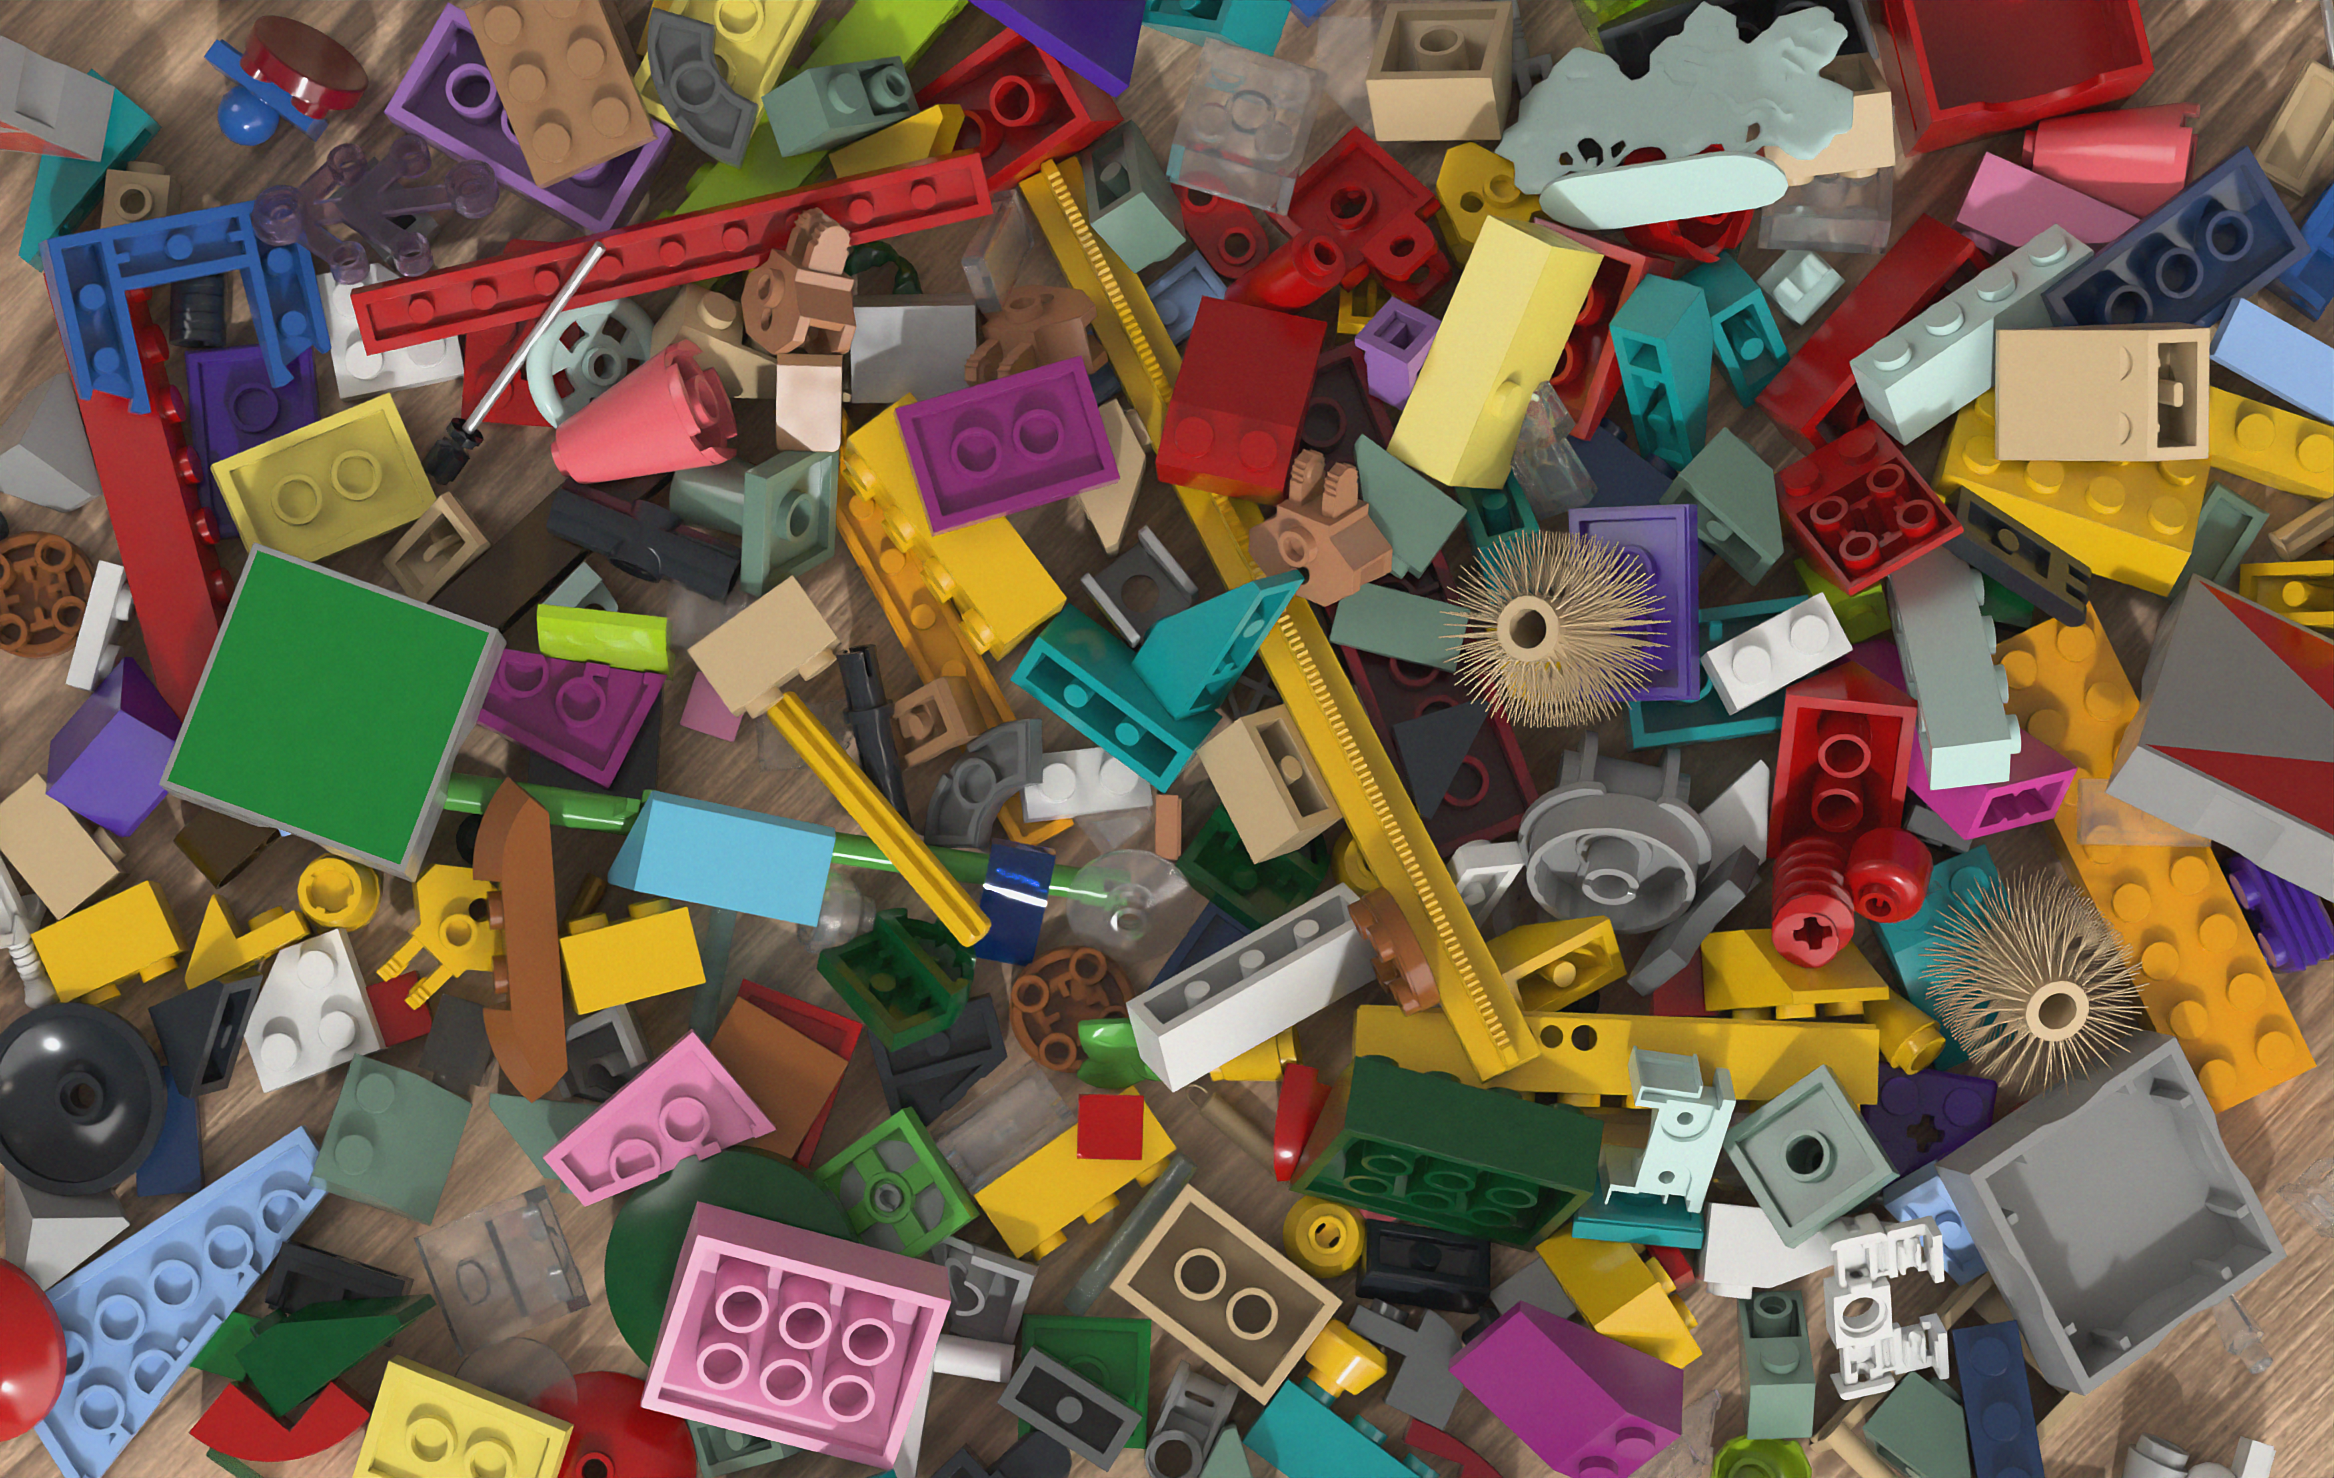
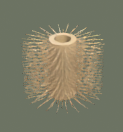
M1522 530L1523 544L1520 537L1519 539L1524 552L1523 557L1520 551L1517 532H1515L1518 549L1514 542L1512 544L1509 536L1515 558L1510 550L1507 549L1505 543H1502L1499 535L1505 557L1494 541L1493 543L1504 567L1494 557L1489 548L1488 550L1506 579L1498 573L1480 549L1477 548L1496 578L1483 567L1475 556L1473 557L1490 576L1488 578L1494 581L1499 588L1497 589L1471 565L1470 567L1481 576L1479 578L1496 591L1486 588L1464 567L1462 568L1470 575L1468 577L1486 591L1475 587L1459 575L1458 577L1479 592L1469 587L1468 589L1489 600L1486 601L1459 587L1457 588L1480 599L1478 601L1491 606L1482 604L1447 586V588L1468 598L1469 601L1482 606L1460 599L1458 600L1476 607L1451 599L1448 600L1481 611V613L1461 611L1460 613L1452 611L1449 613L1440 611L1441 613L1497 624H1443L1497 628V631L1439 636V638H1489L1445 649L1460 648L1456 649V651L1461 649L1472 651L1444 661V663L1474 651L1482 650L1454 661V663L1492 650L1465 661L1464 663L1482 657L1453 674L1481 660L1487 659L1480 665L1465 672L1464 675L1468 672L1470 673L1454 685H1457L1485 663L1499 658L1477 671L1476 673H1480L1465 684L1466 686L1499 662L1493 669L1484 673V675H1487L1477 682L1475 687L1467 694L1468 696L1494 672L1470 704L1503 672L1505 673L1481 704L1500 685L1486 711L1499 696L1491 715L1492 719L1494 712H1497L1500 705L1510 694L1501 715L1502 718L1505 710L1507 711L1512 704L1507 719L1508 723L1515 699L1518 697L1517 704L1511 715L1512 718L1515 712L1513 726H1515L1517 710L1522 704L1517 723L1519 721L1527 696V703L1521 715L1522 718L1525 712L1523 726H1525L1527 710L1531 704L1527 719L1528 723L1531 714L1530 728H1532L1534 711L1533 726H1535V720L1537 719V728H1539V717H1541L1540 727H1542L1544 711L1543 725H1545V720L1547 719V727H1549L1548 719L1550 716V727L1552 725V717L1553 725L1556 726V718L1558 727L1559 715L1560 727L1562 718L1563 725H1565V716L1568 727L1569 715L1571 727V716L1575 725L1572 708L1576 714V724L1578 727L1577 717L1579 716L1581 722L1582 720L1576 701L1580 706L1584 725L1582 710L1585 712L1586 726H1588V716L1591 722L1586 701L1590 707L1593 725V710L1601 721L1595 701L1604 711L1606 717L1608 715L1609 721H1611L1605 701L1611 710L1614 711L1615 716L1617 715L1606 691L1620 708L1621 706L1604 679L1613 686L1632 710L1613 679L1633 699L1634 697L1622 684L1623 681L1617 678L1612 671L1619 674L1634 689L1636 688L1630 683H1633V681L1614 667L1625 671L1649 693L1637 680L1642 681L1623 667L1633 672L1635 671L1652 683L1651 680L1629 665L1641 671L1644 670L1623 659L1626 658L1650 671L1653 670L1634 661V658L1660 671L1663 670L1641 660L1643 658L1628 652L1652 660L1653 658L1625 648L1662 660L1660 657L1631 648V645L1638 647L1670 646L1611 634H1667L1611 630V628L1671 622L1662 620H1622L1665 609L1637 608L1666 596L1634 608L1629 607L1657 596L1619 608L1647 597L1646 595L1627 602L1657 585L1655 584L1630 598L1622 600L1624 597L1646 586L1647 584L1639 587L1653 576L1651 575L1639 585L1636 583L1629 587L1646 574L1644 573L1629 585H1627L1628 583L1622 585L1633 576L1632 574L1643 565L1642 563L1622 583L1617 585L1639 555H1637L1628 568L1607 585L1628 556L1610 574L1625 547L1610 564L1619 543L1618 541L1616 547H1613L1612 551L1600 564L1609 541L1599 553L1603 537L1595 546L1596 534L1593 549L1590 553L1594 536H1592L1591 542L1589 540L1587 545H1585L1587 533L1585 534L1583 549L1579 554L1584 537L1583 535L1580 542V532L1578 533L1576 547L1577 533L1574 542V535L1571 533L1572 539L1570 542L1569 532L1568 543L1565 547L1567 532L1565 541L1562 532L1561 542L1560 531L1559 541H1557V531L1555 541L1552 532V547L1550 530L1549 542L1547 531L1545 540L1544 532L1542 531L1543 546L1539 530V542L1537 533L1535 534L1538 546L1537 551L1534 543V531H1532L1533 545L1530 537L1529 540L1534 552L1533 557L1527 533L1525 534L1528 550L1524 543V531ZM1546 542L1548 547V560L1545 554ZM1590 542L1586 558L1583 560L1584 553ZM1556 543H1557V549H1558L1557 555H1555V544H1556ZM1540 544H1541V547H1542V550H1543V552H1542V557H1541V552H1540ZM1561 544H1563L1562 556L1560 555ZM1571 544H1572V549H1573V551H1572V556H1571L1570 561H1569V551H1570ZM1598 544H1599V548H1598L1596 557H1595V559H1594L1593 562H1592L1594 553H1595V551H1596V549H1597V546H1598ZM1550 545L1552 548V558L1550 553ZM1504 546H1505V548H1506V550H1507V552H1508V554H1509V556H1510V559H1511V561H1512V563H1513L1515 569L1512 567V565H1511V564L1509 563V561H1508V558H1507V555H1506ZM1514 546H1515L1516 551H1517V553H1518V555H1519V557H1520L1521 565L1519 564V561H1518V558H1517V555H1516ZM1568 546V552L1565 558V551ZM1577 546H1578V551H1577V555H1576V558H1575V551H1576ZM1525 549H1526V551H1527V553H1528V555H1529L1532 569H1531V567H1530V564H1529L1527 555H1526V553H1525ZM1602 554V556H1601V558H1600V560H1599V562H1598V565H1597L1596 569L1594 570L1595 564H1596L1597 560L1599 559L1600 555ZM1591 555L1590 561L1585 569V572L1583 573L1585 564ZM1611 555V558L1606 566V569L1600 574L1601 570L1603 569L1604 565L1606 564L1607 560ZM1502 557L1504 558L1505 562L1507 563V565H1508V567H1509V570H1510V573H1509V571H1508V569H1507V567H1506V565H1505V563H1504ZM1513 559L1515 560L1516 564L1518 565L1519 570H1520V573H1519V571H1518V569H1517V567H1516V565H1515ZM1601 567V569H1600L1599 572L1597 573L1596 577L1594 578L1596 572H1597L1598 569ZM1500 580H1502L1509 587L1510 590H1508ZM1627 585L1625 588H1623L1621 591H1619L1618 593H1616L1614 596H1611L1616 590H1618V589L1622 588L1623 586ZM1635 585H1637L1635 588H1633L1631 591H1629L1628 593H1626L1624 596L1612 600V599L1615 598L1616 596L1620 595L1621 593H1623V592L1627 591L1628 589H1630V588L1634 587ZM1550 587L1555 593L1554 596H1550L1549 594ZM1564 588L1565 594L1563 597H1560L1559 594ZM1610 589L1604 596L1600 597L1606 590ZM1507 662H1509L1503 669L1500 670V668H1501L1504 664H1506ZM1550 662V666L1545 670L1546 663ZM1557 662L1561 664L1560 672L1556 667ZM1601 669L1606 671L1609 678L1606 677V675L1601 671ZM1511 683L1506 694L1504 695L1499 706L1497 707L1505 688ZM1599 683H1600V685H1601V687H1602V689H1603V691H1604V693H1605L1607 699L1605 698L1604 694L1602 693V691H1601V689H1600V686H1599ZM1590 685H1591V687H1592V689H1593V691H1594L1596 697H1595L1594 694L1592 693L1591 688H1590ZM1515 688H1516L1515 695H1514L1513 699L1511 700L1510 704L1508 705V703H1509V701H1510V699H1511V697H1512V694H1513V692H1514V690H1515ZM1525 688H1526L1525 695H1524V697L1522 698V700H1521V702H1520V704H1519V701H1520V699H1521V697H1522V694H1523V692H1524V690H1525ZM1596 690H1597V692L1601 695V698H1602V701H1603V703H1604L1606 712H1605L1604 707H1603V705H1602V703H1601V701H1600V699H1599V697H1598V695H1597V693H1596ZM1579 691H1580V693H1581V696H1582V699H1583V702H1584V705H1585V709H1584L1583 704H1582V702H1581V700H1580ZM1589 694H1590L1591 697H1592V700H1593V702H1594L1596 711H1595V709H1594V707H1593V705H1592V703H1591V700H1590V698H1589ZM1540 698H1541V708H1540V712H1539V715H1538L1537 709H1538L1539 700H1540ZM1568 700H1569V704H1570V714H1569V710H1568V707H1567V705H1568ZM1563 701H1564V704H1565V713H1564V715H1563V710H1562ZM1558 702H1559L1560 708H1561L1560 714H1559V710H1558ZM1548 703H1550V711H1549V714H1548V711H1547ZM1553 703L1555 704V708H1556V709H1555V715H1553V710H1552Z
M2022 864L2018 893L2015 888L2014 870V914L2008 880L2006 878L2009 897L2007 899L2012 922L2009 919L2003 899L1999 868H1997L2000 885L1998 888L2002 899L2003 911L1990 877L1998 908L1993 898L1991 899L2002 923L1984 887H1982L1997 918L1996 921L1975 877L1974 879L1992 918L1983 909L1979 901L1974 898L1970 890L1967 889L1992 926L1991 930L1953 891L1987 933L1982 932L1949 905L1948 907L1965 920L1963 921L1958 917L1968 927L1936 910L1973 933L1977 938L1945 921L1979 943L1967 939L1955 931L1952 933L1936 926L1934 927L1966 941L1924 931V933L1945 938L1976 952L1933 942V944L1949 947L1956 951L1925 948V950L1957 954H1918V956H1950L1965 962L1933 959L1935 961L1959 964L1927 965V967H1955L1922 971V973L1940 972L1922 976L1919 979L1943 972L1969 974L1935 976L1962 978L1930 982L1931 984L1950 981L1927 988L1928 990L1943 986L1926 993L1925 995L1938 991L1925 998V1000L1938 993L1940 995L1959 992L1935 999L1940 1000L1952 997L1934 1004L1935 1006L1948 1001L1934 1009L1935 1011L1946 1005L1936 1012L1935 1015L1946 1007L1948 1008L1938 1018L1946 1011L1960 1008L1943 1015L1942 1017L1957 1012L1942 1020V1022L1953 1017L1943 1024L1946 1025L1955 1019L1946 1029L1954 1022L1956 1023L1951 1027V1033L1962 1028L1952 1037L1965 1029L1955 1040L1961 1034H1964L1958 1041L1962 1038L1965 1039L1959 1044L1967 1040L1969 1041L1960 1048L1971 1042L1964 1049L1966 1050L1973 1044L1967 1053L1979 1041L1975 1049L1968 1054L1970 1055L1978 1051L1969 1058L1971 1059L1979 1054L1973 1061L1982 1055L1975 1064L1988 1052L1981 1062L1982 1064L1992 1051L1986 1062L1987 1064L1998 1046L1993 1062L1981 1072L1983 1073L1990 1067L1984 1075L1997 1063L1990 1073L1991 1075L2001 1062L1995 1073L1996 1075L2007 1057L2001 1072L2003 1073L2013 1049L2009 1072L1998 1088L2010 1073L2004 1084L2005 1087L2015 1070L2010 1083L2012 1084L2022 1060L2017 1080L2019 1081L2028 1049L2026 1076L2030 1045L2032 1064L2019 1096L2031 1072L2026 1091L2028 1092L2036 1064L2035 1087L2039 1056L2041 1061V1080H2043L2044 1041L2047 1055L2044 1099L2048 1068L2050 1072V1092H2052V1049L2059 1084L2058 1061L2055 1054L2054 1041H2056L2063 1065L2067 1095H2069L2066 1079L2067 1072L2063 1052H2065L2074 1084L2076 1085L2067 1052L2072 1063L2074 1062L2064 1039L2081 1074H2083L2067 1038L2069 1039L2090 1084L2091 1081L2075 1046L2082 1052L2086 1060L2091 1063L2097 1073L2098 1071L2075 1038V1033L2111 1070L2112 1068L2085 1038L2080 1029L2117 1057L2118 1055L2097 1039L2099 1038L2108 1045L2098 1035L2131 1052L2097 1032L2087 1023L2121 1041L2087 1019L2097 1022L2110 1030L2114 1029L2130 1036L2133 1035L2100 1021L2143 1031L2139 1028L2123 1025L2091 1010L2133 1020V1018L2110 1011L2142 1014V1012L2112 1008H2149V1006H2117L2105 1003L2099 999L2132 1003V1001L2102 997L2140 996L2117 994L2143 991L2145 989L2126 990L2148 985L2149 983L2123 990L2099 987L2130 985L2107 983L2136 979L2117 980L2140 973L2125 975L2142 968L2141 966L2128 971L2143 963V961L2121 973H2098L2125 969L2126 967L2108 968L2129 963L2130 961L2116 964L2133 957L2129 956L2121 959L2133 952L2132 950L2121 956L2131 949L2132 946L2122 952L2131 944L2129 943L2122 950L2104 954L2123 946L2120 945L2110 949L2124 941L2121 940L2112 945L2122 938L2123 935L2113 941L2119 934L2113 939L2111 938L2118 930L2112 935L2110 933L2115 929L2103 934L2114 925L2104 930L2111 922L2102 928L2108 919L2103 924L2101 922L2105 918L2098 921L2102 916L2094 920L2101 912L2092 918L2099 908L2086 921L2091 912L2095 910L2093 907L2095 904L2084 910L2090 903L2082 908L2090 898L2078 909L2085 899L2084 896L2073 911L2080 898L2078 897L2067 916L2072 901L2084 889L2072 898L2080 890L2079 888L2069 898L2076 888L2075 886L2063 902L2070 889L2069 886L2058 906L2063 888L2052 913L2057 890L2067 876H2065L2055 890L2062 877L2060 876L2050 893L2055 880L2054 877L2043 903L2048 884L2047 880L2039 911L2040 882L2046 867L2034 892L2039 873L2038 870L2029 901L2032 877L2030 875L2027 902L2024 899L2023 881L2021 922L2018 901ZM2039 887L2035 913L2033 910V900ZM2054 896L2049 918L2047 920L2049 901ZM2070 904L2061 924L2065 907ZM2047 906L2044 923L2042 920V912ZM2031 908V924L2029 925L2028 913ZM2062 911L2058 928H2056L2058 913ZM2017 913L2019 917V922H2016ZM2041 915L2040 927L2037 929V923ZM2056 916L2055 928L2051 931V922ZM2082 917V919L2080 920L2078 926L2076 927L2079 918ZM2077 920L2071 933L2073 921ZM2071 923L2068 937L2066 938L2067 925ZM2065 927L2064 939L2057 940ZM2084 935L2080 947L2067 951L2073 938ZM2101 944L2099 947L2087 948V947H2091V946H2094V945ZM1969 945L1977 946L1979 948L1978 950H1976ZM2097 949L2095 952H2081L2083 950ZM2094 953L2089 958L2076 961L2079 954ZM2113 953H2117L2114 957L2099 958ZM1957 956H1970L1975 959H1978V961H1973ZM2110 959L2104 963H2090L2091 961ZM2089 964H2104L2100 968L2087 967ZM1977 966L1980 969L1974 970L1966 967ZM1963 968V969H1967V970H1969V971H1971V972H1973V973L1958 972V971H1951V970ZM2086 968L2095 969L2089 972H2084ZM2096 975H2115L2109 979L2094 977ZM1967 979H1972V980H1976L1977 982H1976V983H1967V982H1961V981H1964V980H1967ZM2090 979H2101V980H2104V981L2098 982V983H2094V982H2090L2089 980H2090ZM1957 983L1973 985L1966 987H1951ZM1947 988H1969L1964 990L1940 993L1946 990ZM2093 989L2112 990L2115 992L2104 994ZM1975 990L1982 991L1981 994L1969 993ZM2093 992L2101 995H2087L2086 993ZM1965 994L1979 996L1976 998H1962ZM1960 999H1976L1973 1001L1956 1003ZM1991 1000L1986 1009H1972L1978 1003ZM2089 1001H2094L2111 1006H2096L2094 1004L2089 1003ZM1969 1003V1004H1965V1005H1961V1006H1958V1007H1954V1008L1949 1009L1951 1006L1956 1005V1004ZM1970 1011H1983V1012L1969 1013ZM1999 1011L1991 1025L1982 1027L1987 1014ZM2090 1012L2097 1017L2089 1016L2088 1013ZM2008 1022L2007 1026L2001 1034L2002 1024ZM2001 1024L1999 1037L1995 1039L1998 1025ZM1995 1026H1996L1995 1033H1994V1037H1993V1041H1991V1042L1989 1043V1040H1990V1038H1991V1035H1992V1033H1993V1031H1994V1028H1995ZM1991 1032V1034H1990V1036H1989V1039H1988V1041H1987V1044L1983 1046V1044H1984V1042L1986 1041V1039H1987L1989 1033ZM2015 1032V1038L2010 1045L2011 1033ZM2029 1033V1037L2025 1045V1036ZM2007 1035H2009L2008 1049L2003 1052ZM2037 1037L2038 1048L2034 1056V1039ZM1984 1039V1041H1983L1982 1045L1980 1046V1048L1976 1050V1048L1979 1046V1044L1981 1043V1041ZM2004 1039L2001 1055L1996 1058L2001 1043ZM2023 1039L2024 1049L2019 1056L2020 1042ZM2046 1041H2050L2049 1050ZM2018 1043L2017 1060L2011 1067L2016 1045Z

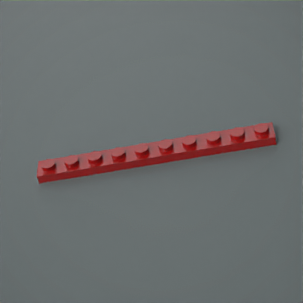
M978 146L357 287L351 290L350 298L366 355L369 356L543 316L596 241L604 244L606 250L561 312L760 267L768 261L772 249L786 251L792 228L796 227L794 221L798 220V215H801L803 210L806 211L818 207L825 215L827 214L838 222L841 227L850 231L848 235L852 238L849 240L851 246L994 214Z

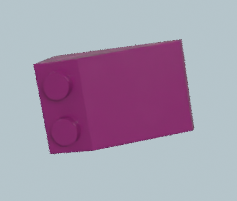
M1522 1300L1517 1302L1449 1359L1448 1371L1553 1470L1571 1478H1627L1682 1435L1683 1369Z

